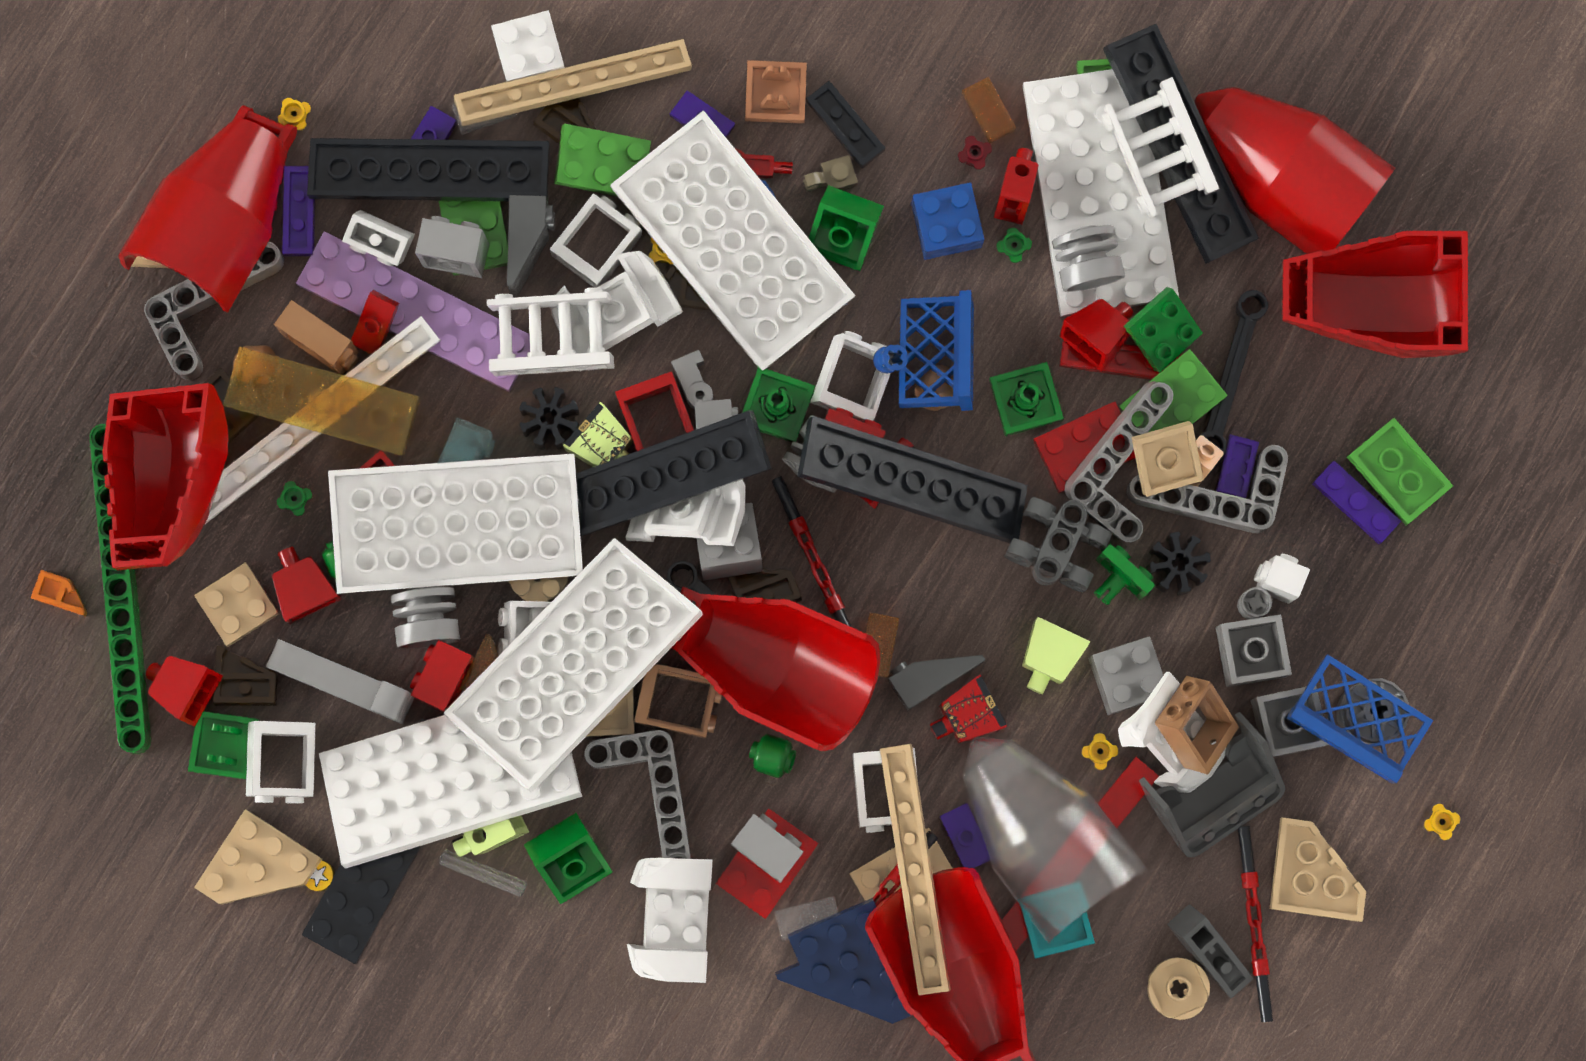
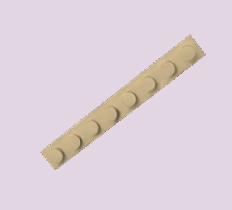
M684 39L455 94L454 102L461 125L466 126L690 71L692 64Z
M912 744L881 748L880 754L918 995L947 992L951 988Z

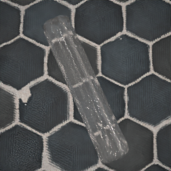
M444 850L439 860V864L519 897L523 896L527 887V882L467 857H459L457 853L449 850Z

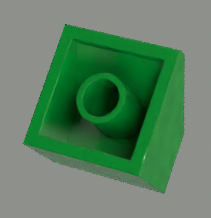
M828 185L820 201L809 240L825 259L861 271L884 205Z
M574 813L524 844L533 864L560 904L613 873L577 813Z

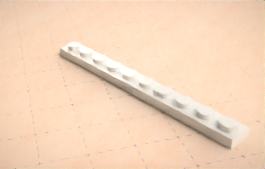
M420 316L225 468L222 472L206 523L441 340L424 318Z

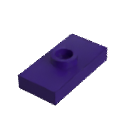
M688 90L670 112V117L685 126L704 110L726 138L735 127L734 122Z
M430 106L411 139L447 140L455 128L457 120Z
M1229 435L1215 491L1246 498L1259 446L1258 441Z
M968 803L939 816L962 867L975 868L993 859Z

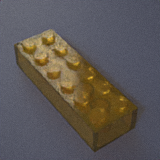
M239 346L223 406L405 456L421 397Z

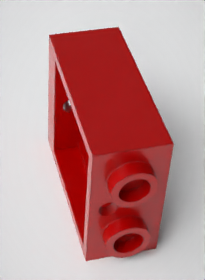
M672 371L615 392L636 451L642 450L644 447L628 405L670 390L685 432L694 431Z

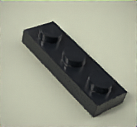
M830 81L806 98L808 105L862 169L885 151V146Z

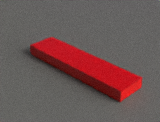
M1064 340L1062 341L1059 367L1152 380L1160 373L1151 367L1138 346L1124 344L1101 372ZM1182 353L1177 358H1175L1170 364L1177 360L1182 355Z

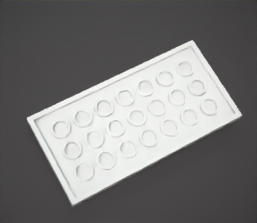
M1113 69L1024 82L1022 86L1032 147L1035 153L1034 159L1039 164L1037 177L1060 317L1070 316L1098 299H1104L1113 308L1121 302H1126L1130 307L1145 305L1151 302L1166 287L1172 288L1179 297L1164 203L1155 206L1158 214L1156 217L1150 219L1148 213L1142 214L1136 198L1140 197V194L1113 130L1108 132L1101 115L1105 114L1104 107L1111 103L1114 112L1130 106ZM1136 117L1120 123L1126 140L1143 133ZM1148 144L1131 151L1138 168L1156 161ZM1159 172L1143 179L1149 195L1162 191ZM1094 225L1114 226L1115 235L1106 240H1116L1118 246L1107 252L1106 256L1121 257L1125 277L1096 288L1064 292L1059 271L1071 265V262L1056 261V254L1064 250L1053 249V239L1081 227Z
M704 110L610 185L612 190L762 371L767 369L855 297V294Z
M574 454L328 471L337 594L577 576L583 570Z
M614 538L449 706L444 714L532 793L703 615L702 611Z
M445 715L319 753L341 865L345 869L582 797L572 752L531 793Z

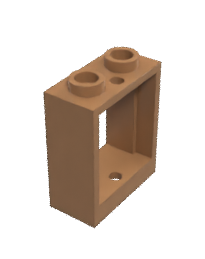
M292 300L274 323V326L283 337L340 376L345 371L350 372L358 362L359 357H357L359 351L350 339Z
M655 664L644 676L634 723L707 739L708 732L714 733L717 715H712L714 703L720 704L722 695L714 689V686L705 677L697 672ZM658 675L710 686L700 729L649 718Z
M1190 676L1184 678L1155 722L1183 767L1204 774L1210 773L1239 728L1212 683ZM1199 706L1206 717V721L1191 742L1183 728Z

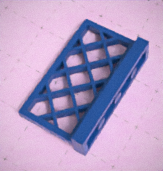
M959 291V296L901 299L900 345L906 351H910L907 355L908 363L917 357L925 365L916 374L907 369V364L902 370H899V407L960 406L961 411L973 410L974 302L972 291ZM954 306V313L946 320L936 314L942 307ZM908 308H921L926 313L915 322L908 316ZM932 317L940 326L929 334L921 326ZM948 330L954 335V339L944 347L936 338L943 331ZM915 331L926 338L916 348L907 342V338ZM932 343L940 352L929 361L920 352ZM944 356H947L954 362V365L943 373L935 365ZM931 369L940 378L928 387L920 378ZM946 382L953 388V396L940 397L935 391ZM915 383L925 391L918 398H906V391Z
M1328 654L1286 717L1391 784L1399 781L1403 774V769L1434 721ZM1330 664L1340 671L1342 683L1326 687L1323 673ZM1346 675L1354 679V681L1347 682ZM1318 681H1320L1321 688L1314 689ZM1356 683L1364 685L1369 700L1352 703L1348 685ZM1343 686L1347 705L1331 708L1327 690ZM1322 691L1326 705L1325 710L1315 712L1304 705L1311 693ZM1372 691L1381 697L1373 698ZM1386 699L1392 703L1395 716L1379 720L1375 701ZM1370 703L1374 721L1357 724L1353 706ZM1349 708L1353 726L1340 728L1334 722L1332 711ZM1399 708L1407 713L1400 715ZM1327 713L1329 720L1324 718L1320 714ZM1413 716L1423 722L1417 734L1405 736L1401 718ZM1396 719L1400 738L1384 741L1380 723ZM1375 724L1379 742L1368 745L1361 741L1359 728ZM1354 729L1355 736L1348 733L1347 730ZM1413 738L1412 742L1408 747L1406 740ZM1401 741L1404 755L1399 763H1396L1388 758L1385 744ZM1380 746L1382 753L1372 747Z

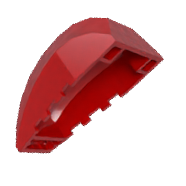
M1402 231L1391 236L1377 237L1353 245L1347 244L1336 249L1284 259L1282 321L1328 338L1400 358H1427L1467 352L1468 231Z
M204 383L110 394L103 444V462L107 463L108 474L105 475V487L110 491V503L107 504L108 516L112 517L113 529L109 530L112 568L123 570L168 566L181 557L199 536L208 519L228 456V426L224 406L214 385Z

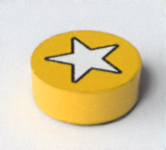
M321 860L306 886L314 891L326 890L335 875L333 867L328 862Z

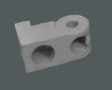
M699 350L671 361L672 368L685 398L692 409L695 410L694 401L713 400L712 389L708 384L704 383L698 367L704 365V360Z

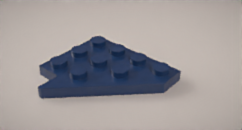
M873 898L787 934L799 962L775 972L778 980L892 1024L911 1016L904 1009L865 930L867 918L876 908Z

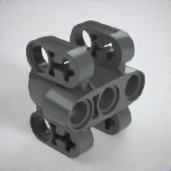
M1031 497L1023 516H1028L1046 525L1045 528H1049L1040 548L1013 538L1004 557L1023 567L1028 568L1032 564L1033 577L1040 585H1052L1062 576L1060 579L1061 584L1084 593L1088 589L1094 574L1069 562L1076 544L1082 541L1099 548L1103 552L1109 543L1112 533L1094 523L1088 522L1085 525L1087 510L1080 501H1067L1056 514L1057 508L1042 499ZM1072 508L1079 513L1080 519L1077 523L1065 518L1064 512L1066 509ZM1055 536L1065 538L1067 549L1062 551L1055 549L1052 545V538ZM1040 573H1042L1043 575L1051 576L1052 578H1045Z

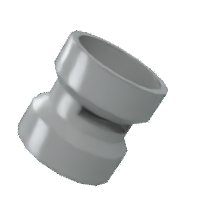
M1261 587L1248 589L1239 597L1237 602L1239 613L1248 620L1261 618L1272 607L1270 594Z

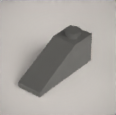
M983 655L918 661L909 666L906 662H903L890 671L893 676L888 679V682L905 709L909 711L984 663L985 658Z
M1190 904L1167 923L1182 945L1230 999L1254 979L1209 920Z

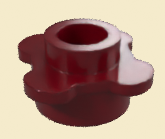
M968 136L965 138L963 151L958 153V160L977 170H981L986 165L985 159L987 155L992 152V146L988 142L982 143L977 141L975 136ZM976 150L978 154L973 155L972 151Z

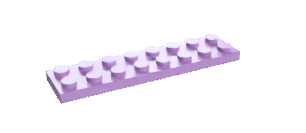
M325 231L323 232L313 251V255L310 256L296 282L297 286L359 317L369 293L375 290L400 303L390 327V333L394 335L399 334L422 316L441 340L429 349L428 352L510 392L518 375L494 376L489 371V359H498L497 355L500 354L498 318L394 266H388L379 262L377 257L369 253H358L349 248L350 245L342 242L341 239ZM511 325L512 353L516 354V358L527 357V353L530 352V334Z

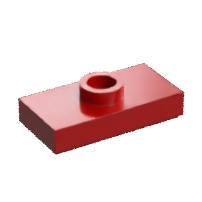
M372 290L368 295L351 341L353 344L371 355L384 345L400 303Z

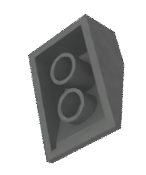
M510 195L507 286L513 297H518L549 241V230H555V212H553V205H548L546 196Z

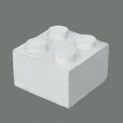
M549 10L491 25L506 82L565 68Z

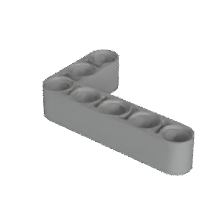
M272 242L267 243L241 291L278 273L282 269L284 257L275 244ZM268 252L276 254L272 263H262L264 254ZM189 279L151 297L145 304L144 312L172 369L181 378L194 380L201 375L203 363L182 320L217 302L210 294ZM185 293H194V299L190 304H181V298ZM159 306H167L165 316L162 318L154 317V312ZM180 332V340L176 344L170 345L167 343V338L171 333ZM187 358H193L194 364L192 368L187 371H181L182 361Z
M1151 381L1140 389L1065 484L1064 491L1069 500L1080 501L1086 507L1087 514L1109 530L1113 536L1125 542H1134L1141 537L1143 533L1142 522L1103 490V488L1134 451L1131 437L1148 433L1172 403L1173 391L1169 385L1162 382ZM1159 387L1162 390L1163 397L1160 402L1155 404L1150 396L1152 390ZM1141 411L1144 421L1139 427H1134L1131 421L1132 416L1135 412ZM1121 434L1125 439V445L1121 450L1116 451L1113 448L1112 442L1117 435ZM1103 458L1106 468L1101 474H1096L1093 465L1096 460ZM1084 482L1087 486V492L1083 497L1077 498L1074 488L1078 483ZM1107 501L1110 505V511L1106 516L1100 517L1097 508L1101 502ZM1125 520H1131L1133 524V529L1128 535H1123L1120 530L1121 524Z
M1279 445L1267 446L1258 455L1248 499L1193 485H1186L1172 489L1177 493L1178 502L1170 504L1164 499V492L1148 497L1137 495L1134 485L1140 482L1139 475L1130 481L1126 488V494L1128 499L1136 505L1250 533H1262L1275 520L1288 463V455L1286 450ZM1270 453L1278 457V467H1271L1266 463V454ZM1261 482H1266L1272 487L1271 496H1264L1260 493L1259 484ZM1195 497H1202L1206 500L1207 509L1205 511H1199L1194 507L1193 499ZM1224 504H1231L1235 507L1237 511L1235 518H1228L1224 515ZM1254 511H1260L1265 515V525L1254 523L1252 519Z
M280 639L277 640L266 665V668L400 724L404 723L414 700V697L407 690L385 681H378Z
M655 730L590 742L585 749L584 756L586 761L596 769L648 762L662 857L691 859L674 744L671 736L662 730ZM656 737H664L668 741V747L662 753H656L651 749V742ZM631 741L637 745L638 751L634 757L626 758L622 756L621 747L625 742ZM597 746H602L607 750V758L601 763H595L591 759V751ZM668 767L672 770L673 777L668 783L664 784L656 780L655 775L659 768ZM666 797H673L678 803L676 811L671 814L663 813L660 808L661 801ZM671 827H677L682 832V839L677 844H669L665 840V833Z

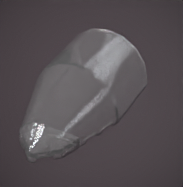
M987 737L972 739L968 750L963 780L974 813L976 814L993 870L1020 906L1023 907L1048 943L1054 941L1059 933L1104 897L1139 874L1143 875L1148 871L1147 867L1092 795L1011 739Z

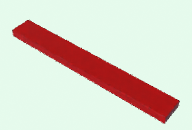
M1135 757L1019 898L1071 885L1145 795L1139 780L1144 777L1152 786L1159 775L1139 758ZM1019 898L1001 919L1016 951L1028 937Z

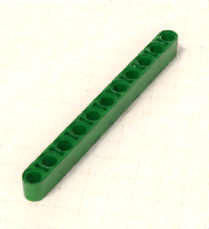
M99 424L92 429L89 439L117 739L119 746L124 751L141 754L148 750L151 745V730L135 569L116 570L112 568L108 532L109 526L112 524V517L108 516L105 502L110 491L105 487L103 468L107 463L103 462V446L100 445V439L105 434L106 424ZM125 581L127 585L126 592L121 596H116L114 593L115 585L118 582ZM123 611H128L130 615L129 622L124 626H119L117 624V616ZM130 641L133 646L132 651L128 656L122 657L119 651L122 643ZM133 671L135 673V682L131 686L125 687L122 682L125 673ZM135 701L138 704V712L133 717H128L125 713V708L128 703ZM138 731L141 735V742L137 747L131 748L128 743V737L131 733Z

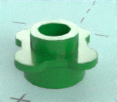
M1009 228L1004 239L997 242L996 248L998 252L1009 256L1011 262L1018 263L1022 259V254L1032 247V241L1020 233L1017 228ZM1016 243L1017 247L1013 248L1011 244Z
M289 481L285 483L281 497L277 499V505L280 509L286 508L291 510L295 516H301L305 513L304 507L307 501L312 498V492L308 488L302 489L296 486L295 482ZM293 496H297L296 501H292Z

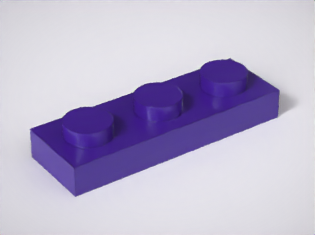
M284 166L282 254L284 256L313 255L315 199H309L307 196L309 166Z
M1332 461L1312 483L1378 544H1381L1401 522L1335 461Z

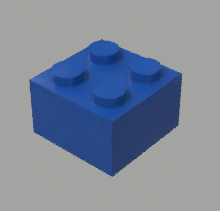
M971 182L912 196L911 206L924 260L982 248L985 239Z

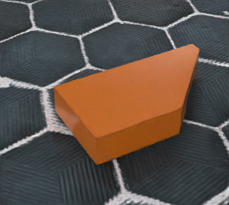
M44 570L40 571L31 599L86 617L87 610L73 581Z

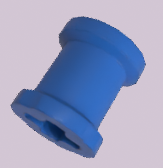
M901 345L881 347L874 354V366L878 371L885 374L902 370L908 363L907 351ZM888 354H892V355H893V357H892V359H891V361H892L893 364H889V363H888V361H889V359H890V356H889Z

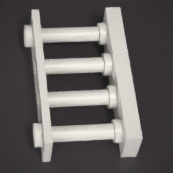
M1173 77L1159 84L1161 90L1157 91V95L1117 112H1114L1110 103L1104 107L1105 114L1101 115L1107 131L1113 130L1140 194V197L1136 198L1138 206L1143 215L1148 213L1150 219L1158 215L1155 209L1157 205L1195 189L1198 191L1203 190L1205 195L1219 189ZM1160 106H1163V108L1169 107L1172 118L1169 119L1168 123L1126 140L1120 123ZM1173 133L1175 136L1180 134L1184 143L1180 147L1181 150L1142 167H1137L1131 151ZM1184 161L1186 163L1192 162L1196 172L1192 174V178L1149 195L1143 181L1144 178Z
M587 288L585 293L513 298L512 294H497L495 299H488L487 306L492 311H499L500 354L497 355L498 359H489V371L494 376L613 369L614 356L609 351L606 352L605 348H602L600 304L611 303V296L607 291L603 292L602 288ZM588 305L590 348L587 349V353L576 354L575 350H572L570 306ZM558 307L560 350L557 351V355L546 356V353L542 352L541 308ZM529 309L530 352L527 353V357L516 358V354L512 353L511 310Z

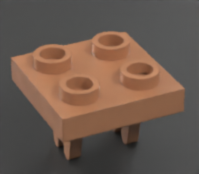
M747 60L745 121L805 123L807 63Z

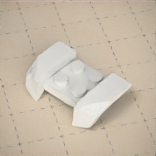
M642 251L616 255L625 272L597 287L602 288L603 292L607 291L611 296V303L600 304L602 348H605V351L650 324L655 323L658 327L683 312L659 268ZM563 286L556 295L570 294V292ZM588 305L570 306L572 350H575L576 354L587 353V349L590 348ZM550 307L553 319L559 330L558 307Z
M743 480L633 518L630 521L625 538L627 541L654 542L655 536L702 538L707 545L734 546L745 513V484Z
M1166 672L1139 710L1122 722L1118 729L1122 747L1147 746L1169 771L1159 776L1154 781L1155 784L1161 787L1173 786L1179 793H1191L1214 774L1226 754L1224 750L1209 774L1183 767L1155 724L1180 686L1176 678L1170 672ZM1194 711L1183 728L1191 742L1204 724V720L1196 711Z
M645 858L638 861L630 883L637 887L646 888L643 946L627 944L632 968L640 977L667 982L706 983L708 953L706 951L712 859Z

